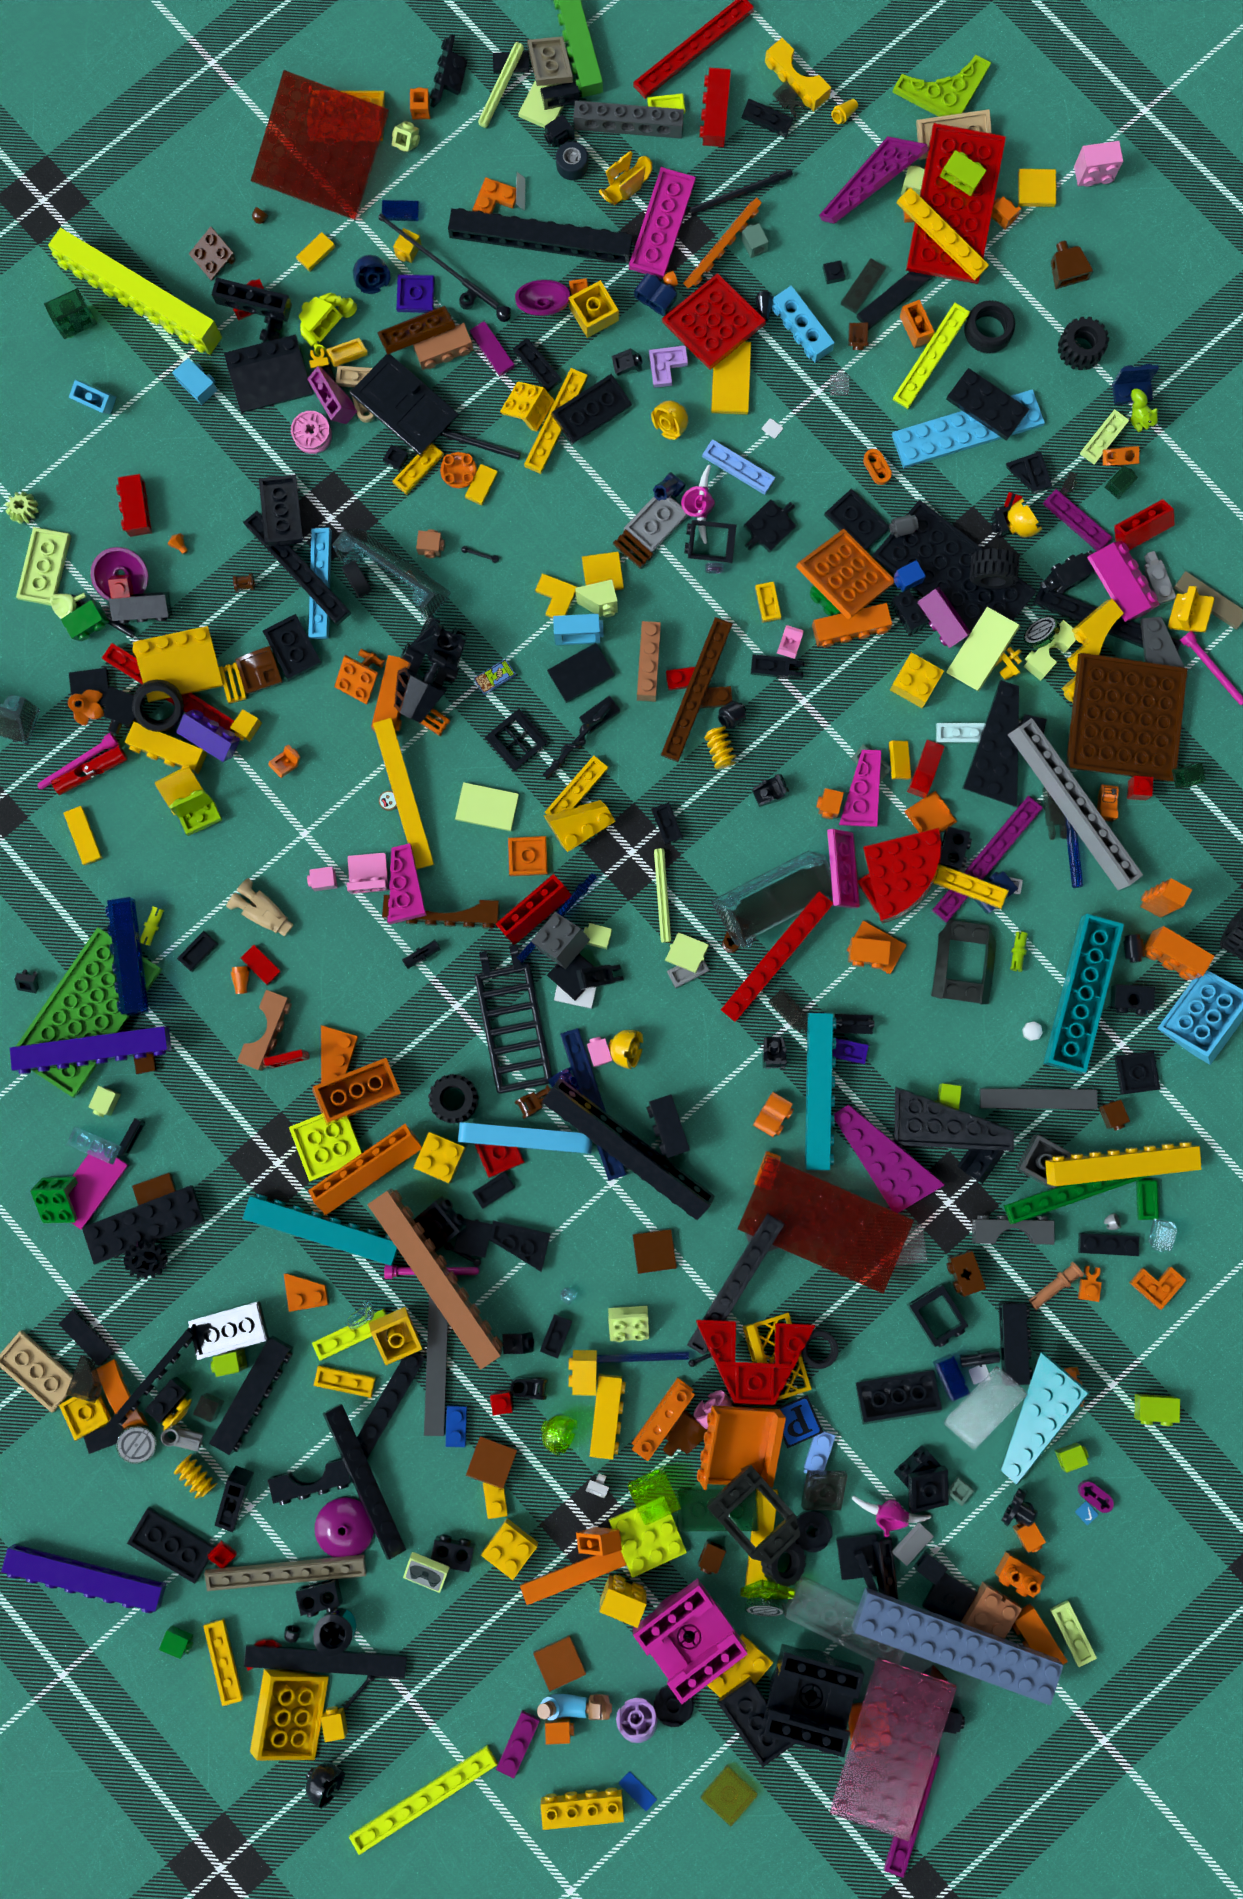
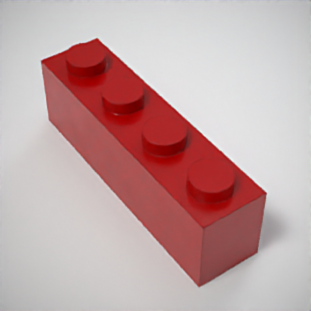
M709 67V75H705L704 87H707V92H703L702 104H706V108L702 109L701 121H704V126H700L699 138H703V146L724 147L731 69Z
M553 874L500 919L496 925L509 941L515 945L572 895Z

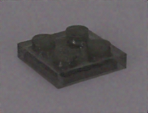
M807 1470L801 1502L802 1509L841 1511L848 1476L846 1471Z

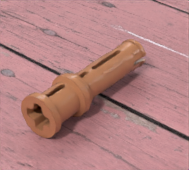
M1071 1262L1070 1267L1062 1273L1059 1272L1054 1281L1028 1300L1036 1310L1065 1287L1069 1288L1071 1283L1078 1277L1084 1276L1083 1272L1074 1262Z

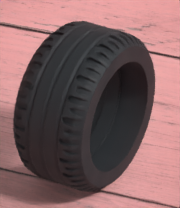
M993 300L983 301L970 311V315L966 320L964 332L967 342L977 351L987 354L996 353L1005 348L1010 342L1015 331V318L1010 308L1002 304V302ZM981 317H993L1002 324L1004 334L995 338L986 337L978 331L975 321Z
M147 681L134 694L132 701L133 715L137 722L148 730L163 732L172 729L179 723L183 715V697L180 691L167 681ZM153 691H161L168 694L175 704L173 714L164 720L149 718L141 707L143 697Z

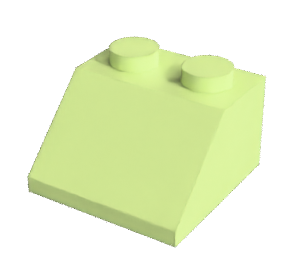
M612 580L575 588L577 604L592 613L599 614V617H611L618 613L617 597Z

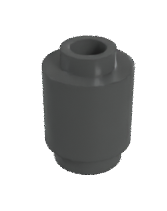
M908 514L892 519L889 529L896 538L908 535L918 530V521L915 515L911 516Z

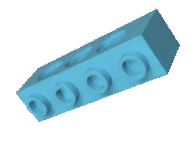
M792 285L773 297V312L781 317L783 325L787 330L790 329L797 344L802 345L809 359L811 358L815 363L833 351L835 342ZM788 309H792V310H794L795 312L790 313V312H788L787 310H788ZM802 323L805 327H800L798 324ZM809 338H815L816 341H810Z

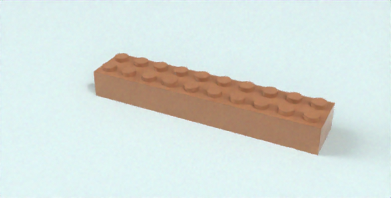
M392 1188L387 1190L367 1205L480 1370L501 1356L503 1351L501 1340L497 1336L494 1337L492 1335L490 1324L487 1320L483 1321L481 1319L479 1308L475 1303H470L468 1300L470 1296L465 1288L459 1287L457 1284L458 1278L455 1273L448 1271L445 1266L447 1262L444 1257L437 1255L434 1250L436 1246L430 1238L426 1239L423 1234L425 1230L419 1222L415 1223L412 1218L414 1214L408 1206L404 1207L401 1202L403 1198L397 1190L393 1191Z

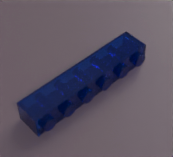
M126 897L107 900L108 906L105 907V912L110 921L108 934L112 938L110 952L114 955L112 969L117 979L114 986L119 996L117 1009L124 1016L149 1013L135 899Z

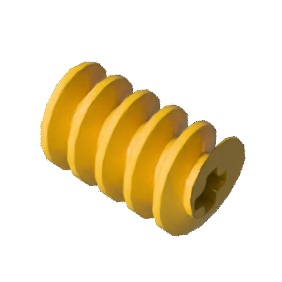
M726 726L711 729L706 732L707 735L704 737L705 741H709L707 747L712 748L709 751L710 755H714L712 761L717 762L714 765L715 769H723L736 763L732 762L736 755L729 754L734 750L733 747L727 748L731 741L724 740L729 735L728 733L722 734Z
M190 1454L176 1467L174 1475L181 1473L179 1480L187 1479L184 1486L192 1485L189 1492L197 1491L195 1499L204 1497L218 1483L211 1485L210 1483L213 1478L205 1479L208 1472L200 1473L203 1466L195 1467L197 1459L190 1461L189 1459L192 1456Z

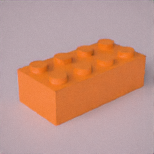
M387 1058L325 1081L312 1088L326 1126L397 1098L401 1094Z

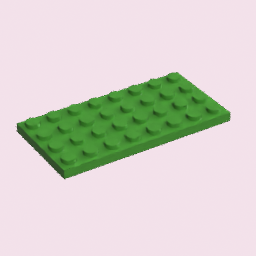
M97 927L16 1046L119 1033L162 971V968ZM96 1061L89 1062L88 1066L77 1067V1064L69 1065L70 1068L67 1069L50 1067V1071L38 1072V1069L32 1071L72 1098H75L98 1064H96Z

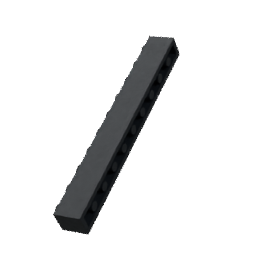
M451 208L448 225L449 238L624 264H629L632 248V234L627 232L618 233L607 229H592L588 226L577 227L572 224H556L553 221L542 222L536 219H522L517 216H502L498 213L487 214L482 211H466L463 208Z
M559 1078L542 1100V1103L550 1110L561 1116L564 1121L569 1122L580 1133L586 1135L596 1145L607 1151L610 1156L616 1158L643 1181L654 1187L656 1191L667 1197L673 1204L683 1209L689 1216L698 1220L711 1206L715 1195L563 1079Z

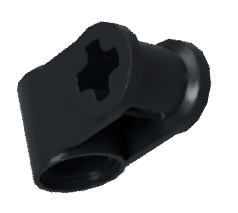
M516 1377L511 1381L510 1391L516 1397L546 1400L545 1389L548 1379L541 1377ZM516 1382H522L525 1388L523 1391L517 1392L514 1390L513 1385Z

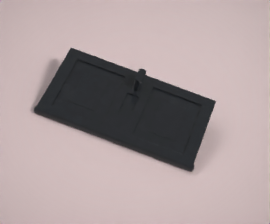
M386 354L349 392L351 396L419 456H422L431 444L459 416L454 409L391 354Z

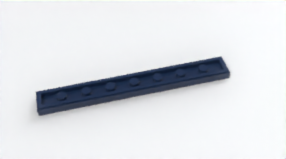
M576 1028L561 1033V1039L574 1078L580 1087L578 1089L579 1092L606 1112L579 1029ZM597 1145L608 1181L627 1175L624 1165Z

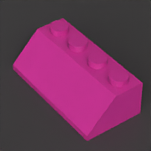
M1123 541L1113 542L1087 557L1111 599L1123 611L1122 618L1125 622L1142 617L1160 605L1157 595L1150 589L1147 578L1140 572L1137 561L1132 558L1128 546Z

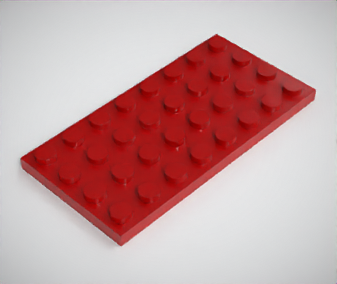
M933 123L920 197L973 250L984 258L1006 136ZM955 150L965 153L970 160L980 163L986 169L982 180L971 196L940 177L943 168ZM916 222L914 223L906 271L978 284L980 276L974 281Z

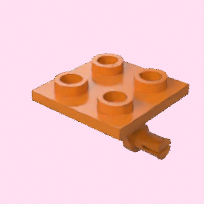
M360 649L358 656L363 657L365 660L360 663L345 655L334 687L367 705L378 676V672L369 668V666L374 663L382 668L385 661L376 657V654L373 652L369 653Z

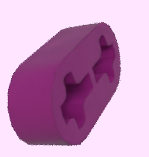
M1089 1480L1079 1483V1495L1102 1513H1108L1113 1509V1499ZM1084 1487H1090V1490L1095 1494L1093 1496L1089 1493L1085 1494ZM1100 1497L1103 1500L1107 1498L1106 1503L1108 1505L1100 1508L1101 1503L1097 1498Z

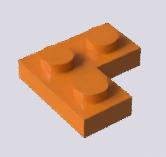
M485 177L473 206V212L482 211L492 214L496 203L513 209L516 203V188Z
M1168 1267L1158 1280L1141 1268L1129 1283L1154 1306L1162 1310L1185 1283L1186 1279L1172 1267Z

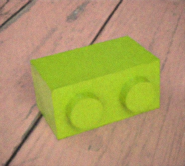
M955 150L943 168L940 177L971 196L982 180L986 169L980 163L970 160L965 153Z
M244 1348L218 1354L212 1357L213 1361H211V1370L215 1373L216 1377L237 1373L248 1368Z
M1135 1394L1134 1418L1145 1425L1161 1422L1163 1426H1173V1423H1180V1398L1175 1396Z

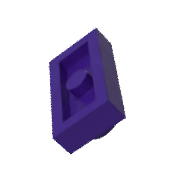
M836 1038V1048L832 1049V1056H835L836 1059L865 1064L869 1045Z

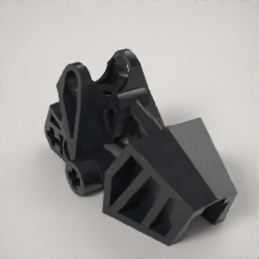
M431 614L426 619L417 639L412 644L407 643L403 649L401 659L409 662L407 668H402L397 672L394 707L399 713L419 723L424 720L448 689L443 686L444 681L452 684L459 672V661L467 639L465 632L457 627L451 633L446 631L444 626L440 624L439 618ZM426 654L432 665L423 677L417 672Z

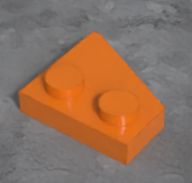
M289 1273L284 1274L289 1312L329 1305L326 1285L293 1276Z

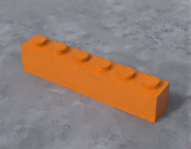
M405 1123L309 1189V1194L315 1205L327 1215L406 1159L422 1149V1146Z

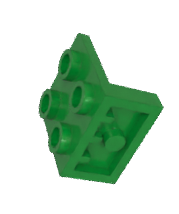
M76 1177L42 1178L30 1190L43 1223H75L77 1221L68 1195L78 1184Z

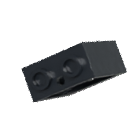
M692 520L691 524H687L686 535H690L689 543L685 542L684 554H688L690 559L732 563L737 524ZM696 525L728 528L725 557L693 553Z
M938 1284L907 1304L934 1347L938 1346L940 1348L946 1345L950 1337L954 1335L955 1337L960 1336L965 1332V1328L968 1327V1324L942 1284ZM942 1295L959 1324L935 1338L918 1310Z

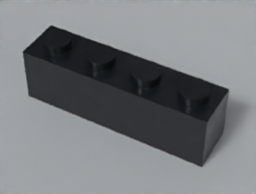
M998 1303L1002 1383L1005 1385H1030L1033 1373L1032 1368L1029 1367V1359L1032 1358L1031 1348L1028 1347V1339L1031 1338L1030 1328L1027 1327V1319L1030 1318L1029 1307H1026L1025 1303Z

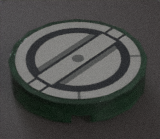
M1052 616L1040 618L1027 628L1023 637L1024 642L1028 647H1033L1034 649L1044 647L1053 641L1055 634L1058 635L1060 624Z
M144 1424L125 1427L120 1432L116 1441V1450L119 1456L131 1464H140L148 1461L154 1455L157 1448L155 1432Z
M755 1597L746 1601L745 1611L757 1616H780L785 1613V1603L775 1598L767 1601L763 1597Z

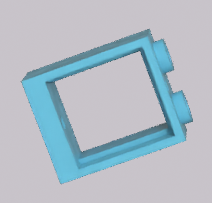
M599 614L553 616L555 645L600 643V637H604L603 620H599Z

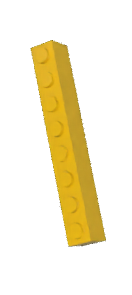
M1180 1142V1146L1162 1144V1148L1144 1146V1150L1126 1148V1152L1107 1150V1154L1089 1152V1156H1083V1154H1071V1158L1053 1156V1160H1045L1047 1184L1063 1186L1202 1170L1200 1146L1192 1145V1142Z

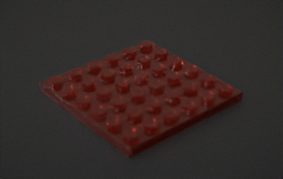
M283 70L251 182L356 221L390 112L389 109Z

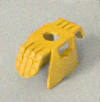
M630 151L606 170L610 186L605 190H599L601 196L610 204L616 205L622 199L625 201L640 190L642 184L649 178L653 168L652 162L647 156L640 157L636 165L629 170L632 158V151Z

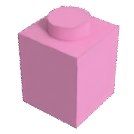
M333 867L309 870L310 875L307 876L308 886L312 887L314 891L337 888L336 873Z
M601 1037L590 1039L587 1047L593 1066L597 1067L612 1062L606 1039H601Z

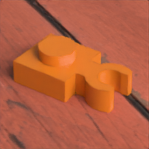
M1085 1266L1084 1274L1086 1280L1080 1279L1078 1299L1099 1302L1102 1282H1097L1096 1278L1100 1275V1268L1095 1267V1273L1091 1275L1089 1273L1090 1266Z

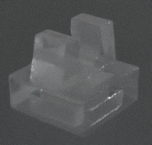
M845 372L831 374L830 395H848L849 375H845Z

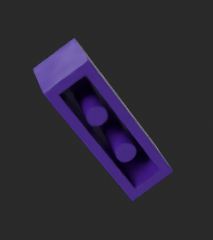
M194 709L184 713L176 732L222 762L233 757L240 738L235 736L232 731L219 726V723L203 716L202 712Z

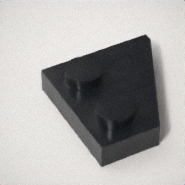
M1041 451L1006 463V468L1033 494L1052 488Z

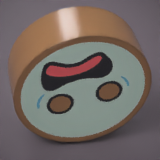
M385 791L379 797V804L386 811H392L397 807L392 791Z

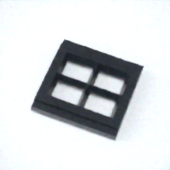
M520 709L511 714L485 737L514 772L549 743ZM514 721H517L524 729V732L518 737L508 728ZM504 730L514 739L508 746H505L497 737ZM526 734L536 743L529 751L520 742V739ZM516 743L525 752L519 759L509 750Z

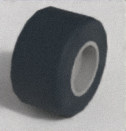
M572 141L566 142L558 148L556 166L559 174L567 180H578L587 173L589 167L588 152L583 145Z

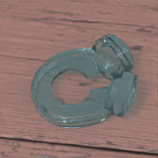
M370 1301L363 1302V1308L349 1316L346 1324L350 1329H356L368 1320L373 1319L374 1308ZM358 1315H363L357 1321H353Z

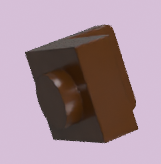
M849 323L848 346H853V350H864V346H869V342H867L868 323Z

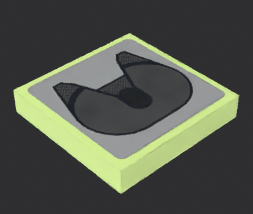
M412 1552L403 1578L440 1593L450 1567Z

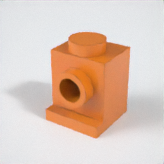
M418 87L410 89V112L412 119H430L428 88Z
M1004 196L1001 199L998 197L994 201L991 217L1006 230L1018 218L1022 208L1019 206L1015 208L1014 204Z

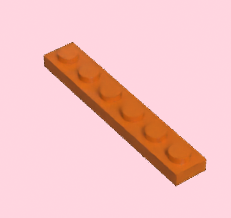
M757 197L748 204L683 282L687 288H690L692 285L696 287L703 279L701 275L711 270L714 266L712 262L715 258L719 259L725 253V246L727 244L730 246L737 238L735 234L738 231L742 232L748 225L746 221L749 218H754L759 212L758 207L762 202Z

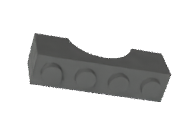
M977 1215V1219H972V1243L995 1244L1002 1232L1007 1229L1017 1228L1026 1234L1030 1244L1054 1245V1221L1048 1220V1216H1036V1220L1026 1219L1015 1224H1010L1007 1216H997V1219H989L987 1215Z

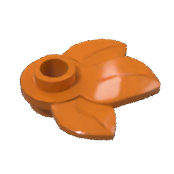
M91 689L84 691L82 694L76 693L69 697L68 707L73 711V716L77 723L86 726L89 718L99 719L104 716V711L98 704L103 696L101 692ZM76 701H81L80 706H75Z

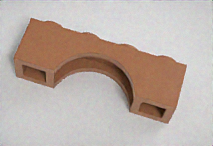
M642 621L637 701L656 702L661 622Z
M269 990L265 991L259 1008L264 1012L267 1019L266 1032L258 1041L243 1045L237 1062L260 1071L267 1067L264 1065L263 1059L268 1058L270 1051L274 1050L277 1044V1039L275 1038L277 1033L283 1029V1018L291 1009V999Z

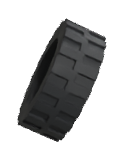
M796 1542L784 1551L790 1555L789 1565L784 1572H779L777 1568L780 1556L771 1565L761 1561L762 1572L769 1581L782 1587H790V1585H794L800 1580L806 1567V1555H804V1550Z

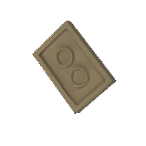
M563 36L527 40L537 86L572 83L573 76Z

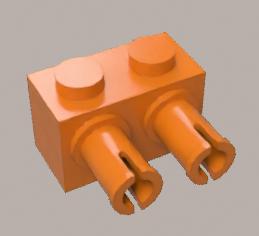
M1005 1552L994 1572L999 1577L998 1581L1007 1587L1011 1584L1017 1588L1015 1591L1024 1597L1029 1595L1034 1598L1035 1595L1039 1594L1041 1590L1040 1585L1045 1578L1040 1571L1008 1552Z

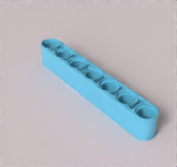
M459 1123L458 1142L592 1154L593 1141L582 1133Z

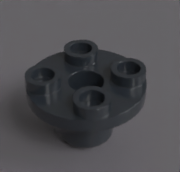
M1018 1488L1011 1505H1008L1003 1514L1004 1516L1001 1521L1007 1527L1013 1518L1016 1519L1018 1524L1030 1527L1038 1516V1511L1030 1502L1023 1501L1028 1492L1025 1489Z

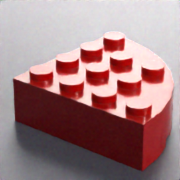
M939 828L863 847L882 924L906 914L914 906L918 905L930 891L938 875L941 862L942 843Z

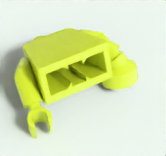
M327 293L319 298L314 297L310 302L303 303L302 311L298 316L302 321L300 324L301 335L311 347H314V352L317 356H320V348H323L326 352V348L317 342H321L342 317H351L357 310V304L351 298H341V296H337L335 293Z

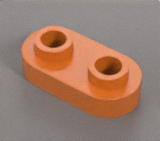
M868 450L863 458L866 469L876 484H887L890 481L892 472L879 450ZM873 458L876 462L872 463L869 459ZM882 474L884 478H879L878 475Z

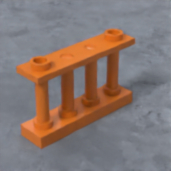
M677 1377L632 1441L634 1445L632 1450L646 1461L650 1460L695 1394L692 1392L694 1390L692 1387Z

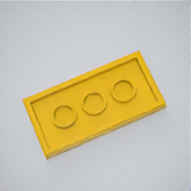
M744 342L713 367L711 413L748 415L751 342Z

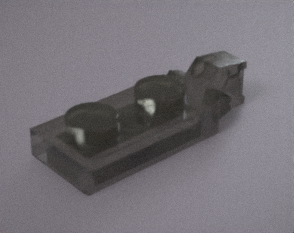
M781 989L768 1003L797 1032L803 1030L807 1035L808 1015Z

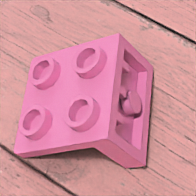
M385 853L348 856L349 883H347V891L350 894L389 891Z

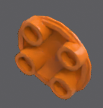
M455 452L444 456L440 468L441 477L444 482L450 487L458 489L470 485L477 472L476 463L472 456L462 452Z

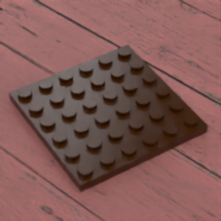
M1086 653L1078 654L1066 767L1069 769L1130 777H1153V780L1175 782L1188 668Z

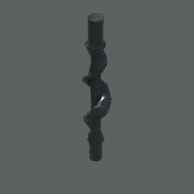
M606 704L597 714H594L592 721L585 722L581 726L579 736L571 744L566 743L561 748L560 757L551 762V766L543 774L546 779H549L565 763V758L574 748H581L586 744L585 735L595 724L602 721V718L610 710Z

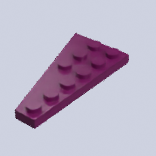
M887 136L819 214L821 220L835 224L929 151L927 144Z
M847 1105L832 1114L894 1215L945 1185L852 1106Z

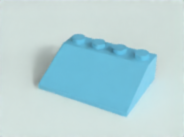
M1206 970L1204 976L1191 981L1161 1022L1158 1030L1192 1055L1211 1065L1243 1021V989Z

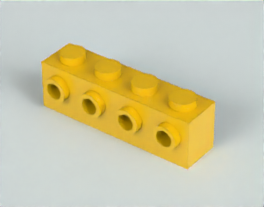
M607 1788L601 1792L587 1790L581 1794L567 1792L561 1796L547 1794L545 1797H541L543 1830L624 1822L622 1789Z

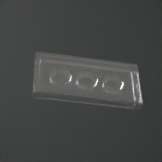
M996 1366L944 1420V1424L975 1450L1028 1394Z

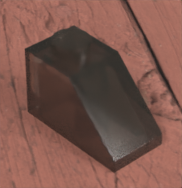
M80 1356L66 1394L95 1403L96 1399L101 1395L102 1384L93 1360Z

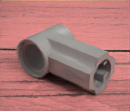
M178 1425L164 1430L161 1434V1441L165 1446H177L197 1452L203 1440V1433L183 1429ZM168 1431L174 1432L176 1439H170L167 1435Z

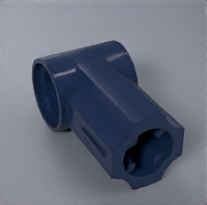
M670 472L662 482L655 485L653 489L654 497L658 501L666 500L672 495L677 497L683 491L686 484Z

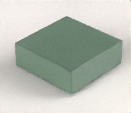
M959 1477L948 1488V1495L961 1506L964 1505L974 1492Z

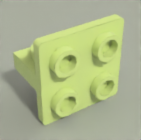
M647 1306L608 1308L610 1341L623 1342L627 1340L642 1341L649 1339Z

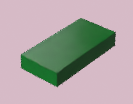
M1157 1180L1136 1181L1138 1220H1159Z

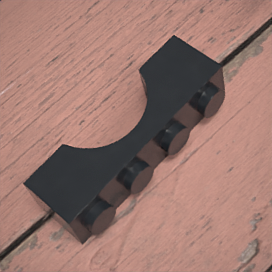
M342 1458L326 1463L323 1476L315 1482H302L291 1471L272 1476L268 1479L273 1504L279 1502L280 1505L292 1502L291 1499L299 1497V1500L309 1498L311 1493L318 1492V1495L328 1493L330 1488L337 1487L338 1490L349 1487V1483L352 1482Z

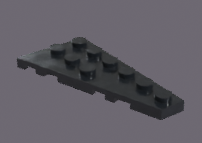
M1003 680L999 681L962 787L964 790L1013 807H1017L1018 749L1008 734L1019 727V686Z
M897 1086L895 1087L894 1142L897 1145L1014 1151L1013 1129Z

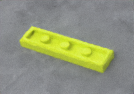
M385 1309L312 1342L319 1361L371 1337L369 1322L387 1315Z

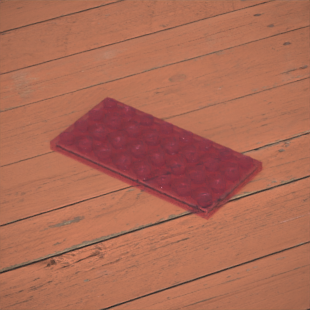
M877 1658L833 1798L830 1814L909 1841L957 1689L955 1684Z

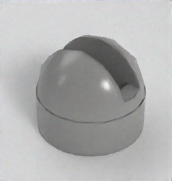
M1115 1213L1108 1215L1104 1219V1224H1108L1106 1226L1107 1229L1116 1230L1121 1228L1120 1220Z

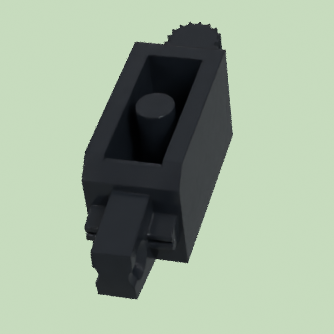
M1090 550L1085 554L1081 553L1077 556L1073 554L1065 560L1064 564L1058 563L1050 569L1052 572L1040 584L1046 593L1056 590L1057 593L1063 594L1088 579L1095 572L1091 563L1087 560V557L1093 554V552Z

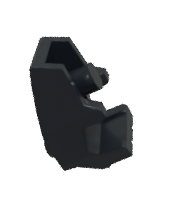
M776 774L771 779H765L752 789L759 807L788 797L789 789L786 787L785 781H783L782 774Z
M764 1037L763 1068H786L787 1049L783 1037Z

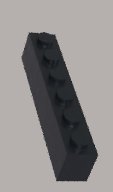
M275 1336L269 1337L270 1340H267L209 1444L228 1455H231L234 1451H239L243 1444L241 1439L244 1433L248 1434L251 1430L253 1417H257L263 1408L261 1405L264 1398L268 1399L273 1391L271 1386L274 1380L278 1381L283 1373L281 1370L283 1364H287L293 1355L291 1353L293 1347Z

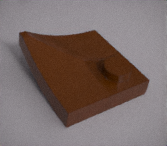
M270 646L235 659L246 694L283 683Z

